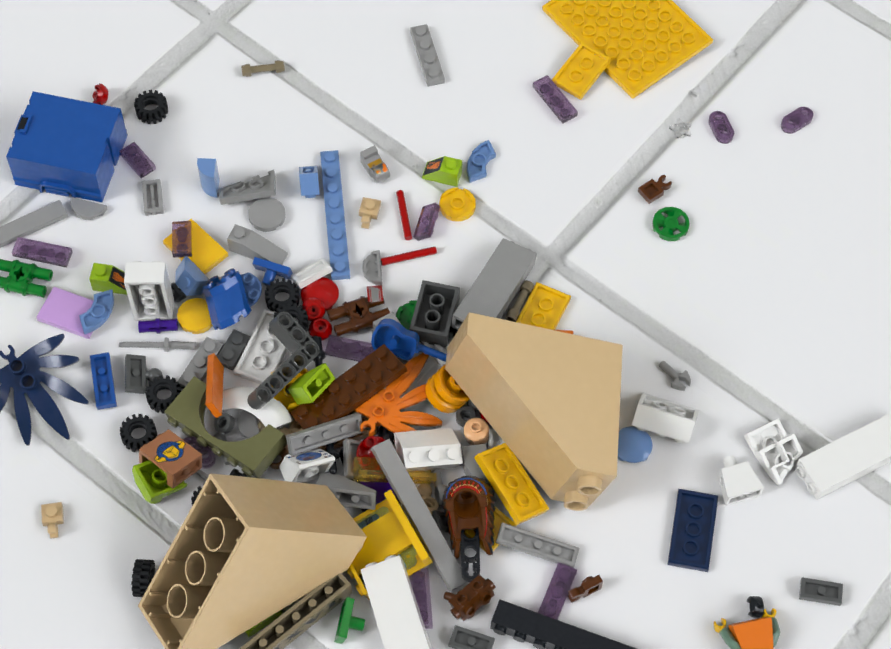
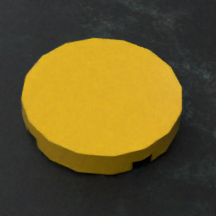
M454 187L446 190L441 195L439 209L448 220L464 221L473 215L476 209V200L467 189L463 188L462 190L459 187Z
M188 299L179 307L177 318L180 327L184 331L200 334L213 326L205 299Z

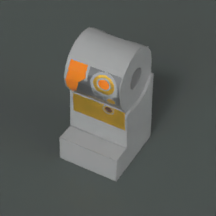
M375 145L360 152L361 163L375 183L390 177L389 169L379 156Z

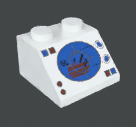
M311 449L292 456L290 454L286 455L279 468L285 481L307 483L318 480L320 473H327L334 463L335 457L322 449Z

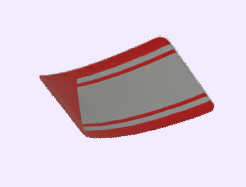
M382 285L367 286L368 302L383 301Z

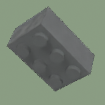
M425 280L422 281L409 328L410 331L418 333L420 337L419 342L447 347L452 330V317L460 299V288Z

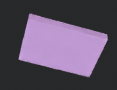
M53 287L36 318L37 321L89 339L93 332L84 335L79 315L87 312L94 301Z

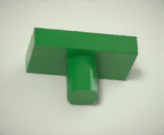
M346 597L342 603L334 641L336 643L343 644L347 639L349 628L363 631L365 619L351 616L355 601L353 598Z

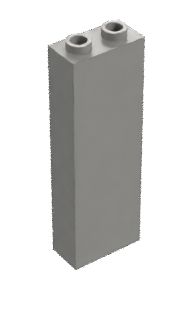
M503 238L454 312L451 327L458 330L469 312L501 319L535 265L537 253Z

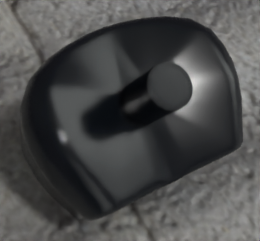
M175 282L171 283L174 302H180L187 297L185 293L178 288Z
M760 596L748 597L747 602L750 603L748 615L752 618L762 617L764 614L763 599Z

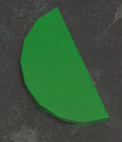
M411 300L409 303L400 306L396 312L397 319L407 330H409L417 303L416 300Z

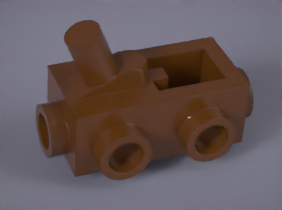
M479 574L457 594L446 591L444 599L449 601L452 607L450 610L452 615L457 620L461 618L465 621L472 618L482 605H487L490 602L491 598L495 595L493 590L496 587L490 579L487 578L485 580Z

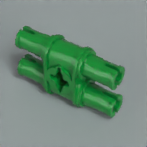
M0 259V270L9 272L7 278L0 276V288L8 293L14 292L23 296L30 294L45 297L47 292L46 286L33 284L32 281L35 278L51 281L53 277L52 270L37 267L35 263L28 264L19 260L8 261Z

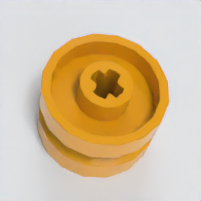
M445 365L432 375L426 383L425 391L429 402L441 412L454 413L470 400L445 369Z

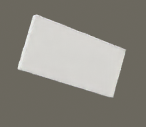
M264 309L234 370V375L261 384L281 365L288 349L269 328V323L274 318L273 311Z

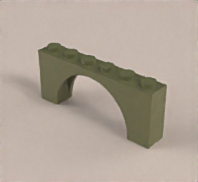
M194 376L164 411L168 418L167 422L174 428L180 427L182 432L188 437L194 436L197 438V442L203 447L209 446L212 448V452L218 457H226L227 462L232 466L236 467L238 465L241 467V470L247 476L251 477L253 475L256 478H260L287 445L285 434L268 424L257 435L242 441L229 442L213 437L206 431L204 424V415L207 407L205 405L206 383Z

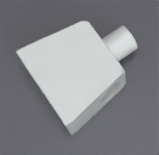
M733 455L724 458L725 467L720 471L719 481L725 506L761 496L764 486L748 462L737 464Z

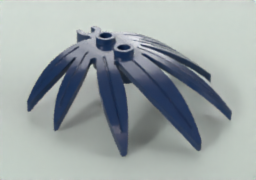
M64 334L50 337L34 345L18 358H16L15 349L11 345H8L10 349L9 355H4L0 351V356L4 360L9 361L8 365L0 369V412L7 402L10 389L14 388L16 420L21 436L27 446L31 442L32 426L25 393H27L30 401L43 419L67 440L70 439L68 428L59 408L40 382L71 401L85 405L89 404V401L71 385L39 370L40 368H63L79 362L78 357L70 355L40 357L57 348L65 338Z

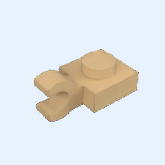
M363 197L359 209V216L362 217L361 228L369 229L371 219H377L381 200Z
M62 502L41 505L43 526H48L50 539L58 538V524H64Z

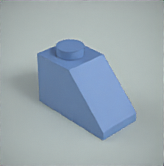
M317 166L299 167L301 196H305V198L316 197V195L320 194Z
M185 256L176 269L175 284L186 296L202 295L203 286L208 283L209 278Z

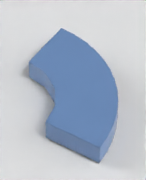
M489 140L478 145L469 157L467 177L470 183L485 178L487 176L486 165L496 157V153Z
M113 290L94 294V302L91 308L79 315L84 335L101 327L111 315L114 306Z

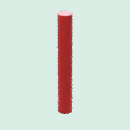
M398 190L396 194L405 240H411L412 234L403 190Z
M434 246L381 258V264L384 266L437 254V250Z

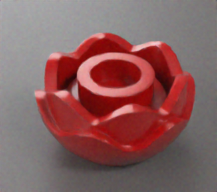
M100 83L95 85V91L92 95L94 101L92 103L103 105L107 102L108 89L106 86Z
M315 297L309 298L302 305L303 310L305 309L309 321L322 318L325 315L324 302Z
M317 318L310 323L308 331L312 337L319 336L323 341L331 336L333 328L328 320Z

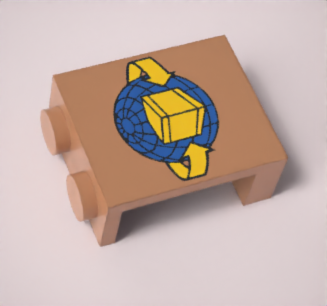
M169 429L139 449V463L150 460L166 472L167 485L172 489L202 468V454Z

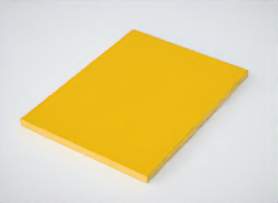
M551 0L542 6V10L578 45L583 42L611 58L610 64L604 71L632 99L713 43V39L672 0Z

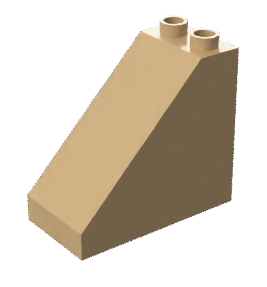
M469 312L447 347L445 369L549 498L564 502V507L569 510L582 511L587 509L617 477L623 345Z
M210 473L138 607L165 649H217L305 596L314 588L348 570L355 556L362 549L367 536L327 485Z

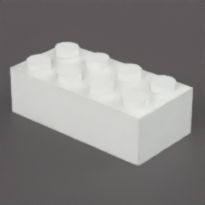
M160 261L126 262L124 284L134 320L173 319L174 297L166 263Z

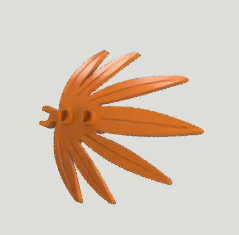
M422 353L412 358L405 364L407 372L390 383L386 389H382L354 410L369 418L368 421L361 423V432L368 427L371 428L369 436H373L375 434V427L380 425L393 433L417 431L406 424L442 426V420L428 413L419 411L400 412L402 409L428 399L425 391L426 384L411 390L402 398L400 397L417 378L426 364L429 355Z

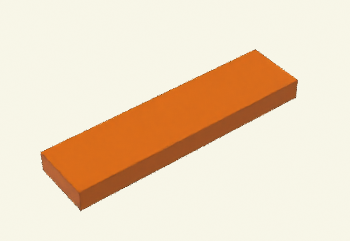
M213 353L208 356L205 405L213 416L217 418L222 416L224 366Z

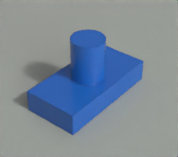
M254 257L252 264L255 269L265 272L261 282L263 285L270 286V282H274L276 275L291 280L293 272L290 267Z

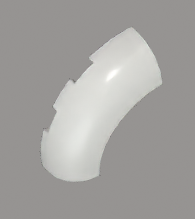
M239 386L223 390L222 411L231 408L243 409L255 415L265 427L270 424L276 429L294 421L286 407L274 398L260 409L251 408L247 399L249 394L256 388Z

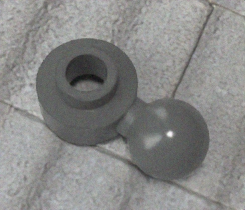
M469 400L468 406H463L456 412V422L462 427L465 426L469 419L475 418V411H479L471 400Z
M222 413V416L215 418L214 427L218 433L213 437L227 441L225 434L231 432L235 425L233 416Z

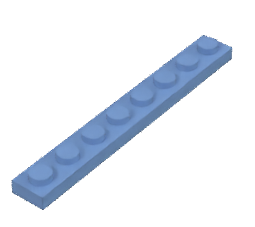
M338 150L320 152L329 258L330 266L333 270L331 272V280L350 279Z

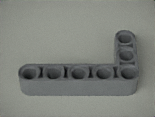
M281 312L269 323V328L292 355L249 394L247 401L253 409L257 410L266 405L320 352L318 344L287 312Z

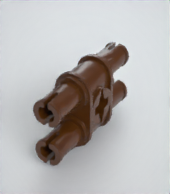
M360 296L359 299L350 302L345 301L342 303V306L327 310L330 322L339 318L349 317V321L333 326L336 336L339 337L351 332L358 333V331L369 327L373 328V321L390 313L388 307L373 313L369 311L370 308L384 304V298L383 301L368 302V297Z

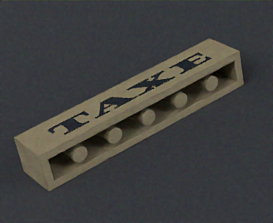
M339 573L314 588L240 649H284L345 600L346 597L352 594L351 583L342 573Z

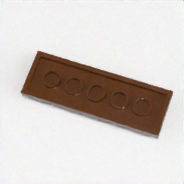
M383 344L336 378L313 403L299 405L290 412V415L303 430L345 417L408 370Z

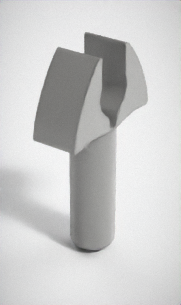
M665 361L659 364V367L673 378L672 388L685 391L686 386L680 383V381H685L690 386L691 379L686 370L683 373H677Z

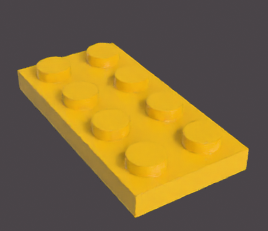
M506 443L478 453L474 457L516 525L549 510V507Z

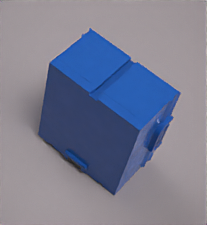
M33 91L29 105H27L24 114H21L14 131L15 136L12 141V147L9 148L6 158L15 185L38 189L40 193H43L45 189L46 193L69 197L71 194L74 198L103 202L114 173V166L118 163L128 136L121 108Z

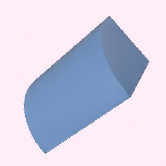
M197 158L203 191L211 197L218 198L220 178L216 159Z

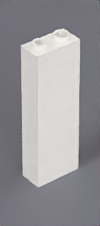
M891 413L800 458L795 467L796 473L807 484L809 493L818 500L890 463Z
M391 555L386 557L385 561L367 564L365 568L361 569V573L385 649H432L403 559L399 555Z

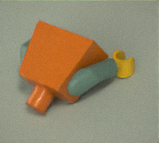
M774 608L771 610V615L764 609V614L761 618L730 624L728 628H726V620L724 618H721L722 626H718L714 621V630L720 633L730 649H774L780 636V628L775 618L776 609Z

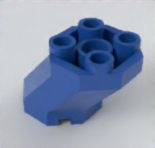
M234 268L226 271L224 276L218 277L217 275L210 278L208 283L203 286L202 292L206 297L211 323L215 330H218V328L221 330L240 321L241 315L245 318L252 311L248 304L242 277L239 271H235Z

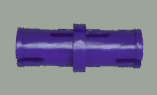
M156 318V320L139 321V333L156 332L160 334L163 331H178V319L160 320V318Z

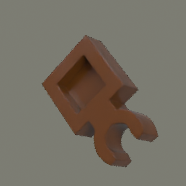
M661 175L657 182L651 179L640 186L638 193L650 204L663 196L664 190L670 189L672 182L663 183L666 176Z
M600 575L585 578L581 586L568 591L569 595L567 596L570 602L573 603L581 597L585 598L602 589L603 580Z

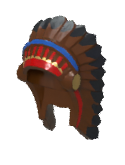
M468 475L457 478L445 488L442 499V507L445 509L444 515L447 518L451 549L454 550V556L456 559L459 558L461 530H474L479 528V536L486 554L493 555L494 511L496 509L494 506L496 503L494 490L491 489L490 483H486L483 478Z

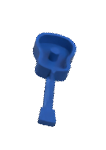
M389 318L381 320L372 334L371 344L374 350L385 344L395 356L404 360H410L415 353L421 352L446 362L447 354L419 344L420 337L418 333L407 330L396 320Z

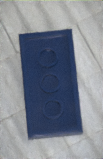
M678 489L667 565L708 572L718 495Z

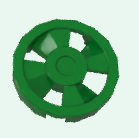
M664 207L658 210L652 221L653 231H656L659 237L666 241L680 240V237L687 234L690 226L686 213L675 207ZM682 215L685 222L679 223L677 218ZM677 229L681 232L676 235L673 234Z

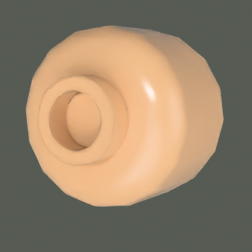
M472 418L465 423L464 436L466 441L470 445L488 442L489 426L484 419Z

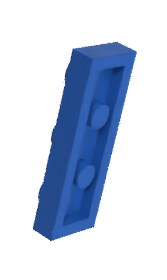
M109 352L90 355L97 410L117 407Z

